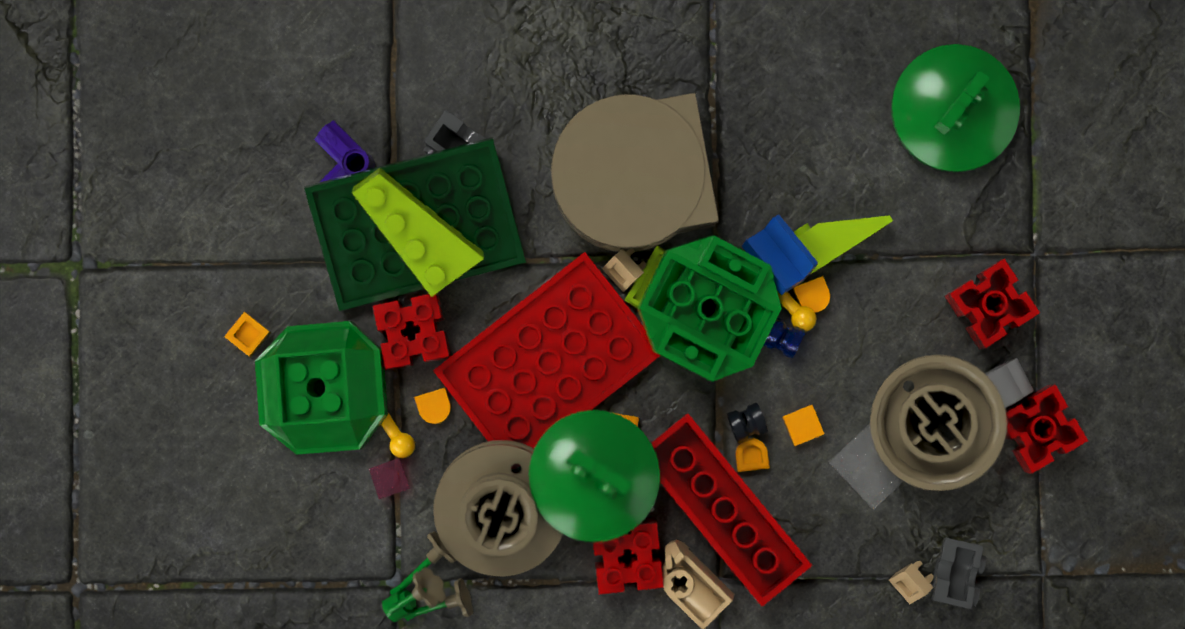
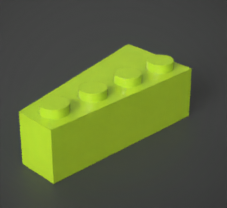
M378 168L353 187L352 194L431 297L484 259V253L478 246L467 240L458 230L436 215L432 209L415 198L412 193L381 168Z

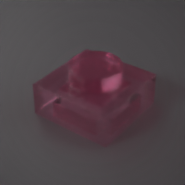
M400 458L369 468L379 499L410 489Z

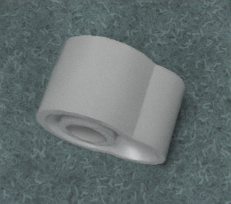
M1017 358L985 373L996 386L1005 408L1034 391Z

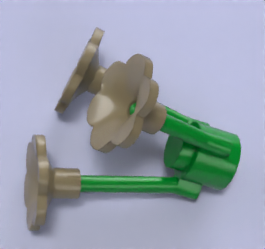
M435 531L427 535L434 547L426 554L427 558L405 580L390 590L391 596L382 601L384 613L392 622L396 623L403 618L409 621L416 616L445 607L451 609L459 606L466 618L473 614L471 595L466 588L464 580L460 578L454 581L455 594L446 596L442 590L444 586L442 579L434 575L431 569L427 568L431 563L435 564L442 557H445L451 563L457 561L447 551L438 533ZM412 582H414L416 586L415 589H413L412 594L408 590L404 591V589H406ZM416 600H424L427 606L414 609L416 607Z

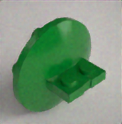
M950 44L922 53L906 67L893 91L891 116L900 142L915 159L940 171L965 172L988 164L1009 145L1019 122L1020 99L1012 76L995 57L973 46Z
M587 410L562 418L542 435L530 459L528 481L536 508L550 526L563 535L575 540L603 542L627 534L646 518L658 494L660 469L652 444L635 424L611 412Z

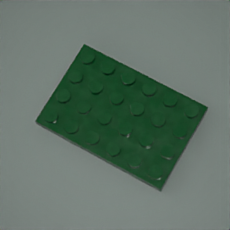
M493 137L304 187L339 311L425 289L352 194L353 187L378 168L385 171L412 193L415 198L425 206L427 205L436 215L450 226H453L467 240L483 251L484 259L454 281L526 262Z

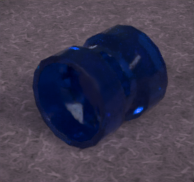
M777 317L763 346L771 350L779 349L784 356L793 359L803 339L805 330L797 326L792 328L786 325L784 320ZM785 332V335H784V337H783V339H782V342H780L781 337H782L783 333Z

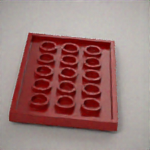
M584 252L440 364L433 372L487 441L510 440L535 448L542 435L557 421L577 412L592 410L660 357V355L653 352L644 326L586 252ZM513 464L511 469L516 470L521 465Z

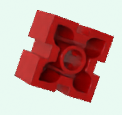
M1005 259L997 261L976 276L980 281L977 285H975L973 280H969L944 296L957 317L966 315L972 323L965 329L979 350L987 348L1007 335L1003 328L1007 324L1011 329L1017 328L1040 313L1026 291L1019 294L1016 292L1012 284L1017 282L1018 278ZM987 298L997 301L998 305L994 306L996 312L986 308Z
M437 293L432 297L430 294L412 297V306L402 308L399 301L373 306L377 331L380 333L386 332L388 342L380 344L386 370L413 366L412 357L423 356V361L426 363L451 357L447 334L445 331L438 332L436 321L444 320ZM414 323L415 327H420V332L415 334V340H410L409 336L404 335V331L408 329V325Z
M1056 384L1047 385L1026 397L1029 405L1025 408L1022 404H1014L1005 409L1007 419L1005 439H1015L1019 447L1013 449L1012 452L1025 473H1034L1053 462L1054 458L1051 453L1055 450L1058 454H1067L1088 441L1075 418L1066 419L1062 410L1066 409L1068 405ZM1036 422L1045 424V428L1042 429V437L1040 434H1035Z
M655 517L645 518L636 528L621 537L609 541L593 542L594 555H602L603 562H595L599 594L625 592L624 584L636 582L638 590L664 587L659 555L652 556V549H660ZM625 549H630L631 554L636 553L635 557H632L629 562H624L623 559L620 560L618 556L624 554Z

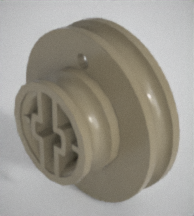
M927 355L902 364L882 383L873 402L870 428L875 449L883 463L892 473L913 486L927 490L942 491L959 488L975 481L993 465L1005 441L1007 419L1001 395L983 371L970 362L954 356ZM906 381L914 383L912 391L904 390L903 384ZM942 396L954 402L955 408L960 410L962 416L960 429L955 424L958 422V418L953 407L945 401L938 404L933 397ZM927 400L938 415L944 411L951 415L946 419V425L956 435L954 439L948 441L937 427L931 432L925 427L930 423V418L919 406L922 401ZM915 413L920 417L918 425L921 434L914 427L913 417ZM922 435H923L928 441H931V442H933L935 439H938V441H939L941 444H933V443L927 442V441H925V440L922 438Z
M510 440L483 442L461 453L444 472L435 494L434 522L439 538L447 551L467 568L490 576L517 575L542 563L558 545L563 534L550 526L540 515L530 493L528 472L534 448ZM519 464L522 467V471L511 469V466ZM502 492H508L511 494L507 512L505 511L497 534H490L487 530L493 512L497 507ZM485 496L479 512V522L483 523L481 528L476 522L475 511L480 499ZM522 505L523 514L518 531L514 534L503 536L504 532L511 533L517 526Z

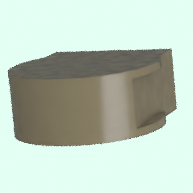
M695 93L658 100L639 95L607 97L588 105L578 112L559 136L551 164L555 200L568 225L589 243L613 252H619L621 249L625 252L629 249L641 252L667 242L678 233L711 228L717 225L719 219Z

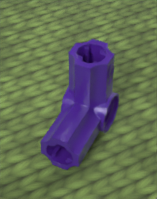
M334 120L325 125L314 139L338 163L320 182L375 168L372 156L366 153ZM363 156L365 160L364 167L360 171L353 172L351 168L353 159Z

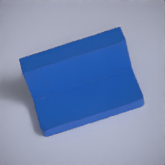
M780 215L773 217L762 231L748 238L742 245V248L747 253L771 265L774 275L773 279L781 296L802 283L818 265L817 260Z

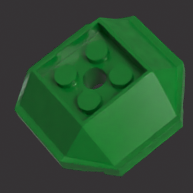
M709 236L667 249L637 307L653 352L712 382L753 367L782 309L771 265L716 236ZM707 299L712 300L715 305V311L710 317L704 316L701 310L703 302Z
M353 321L287 326L255 360L259 425L296 455L362 450L370 440L369 438L388 415L382 350ZM318 379L325 383V391L320 397L314 392V384Z

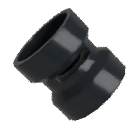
M757 402L748 405L744 411L739 412L735 410L727 413V418L737 443L746 441L753 434L760 436L768 433L765 419Z

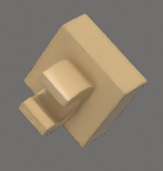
M621 249L602 268L622 292L627 290L644 273L642 270L646 266L645 261L637 265L630 256L635 252L634 249H629L626 252Z
M921 561L909 564L897 571L889 579L890 583L909 604L926 596L934 588L930 584L934 578L932 573L924 577L918 570L923 564Z

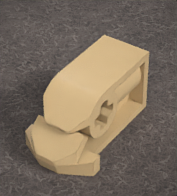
M676 539L666 544V563L663 564L664 591L701 629H705L733 601L735 594L689 550V547L684 542ZM683 576L687 578L685 585L677 586L674 583L676 577L679 579Z

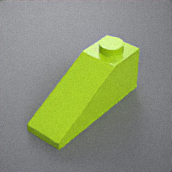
M890 215L818 223L812 228L806 223L795 230V235L818 262V265L809 275L891 223L893 220Z

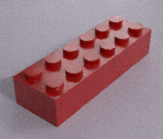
M686 413L651 442L659 463L661 485L761 607L812 566L689 413Z

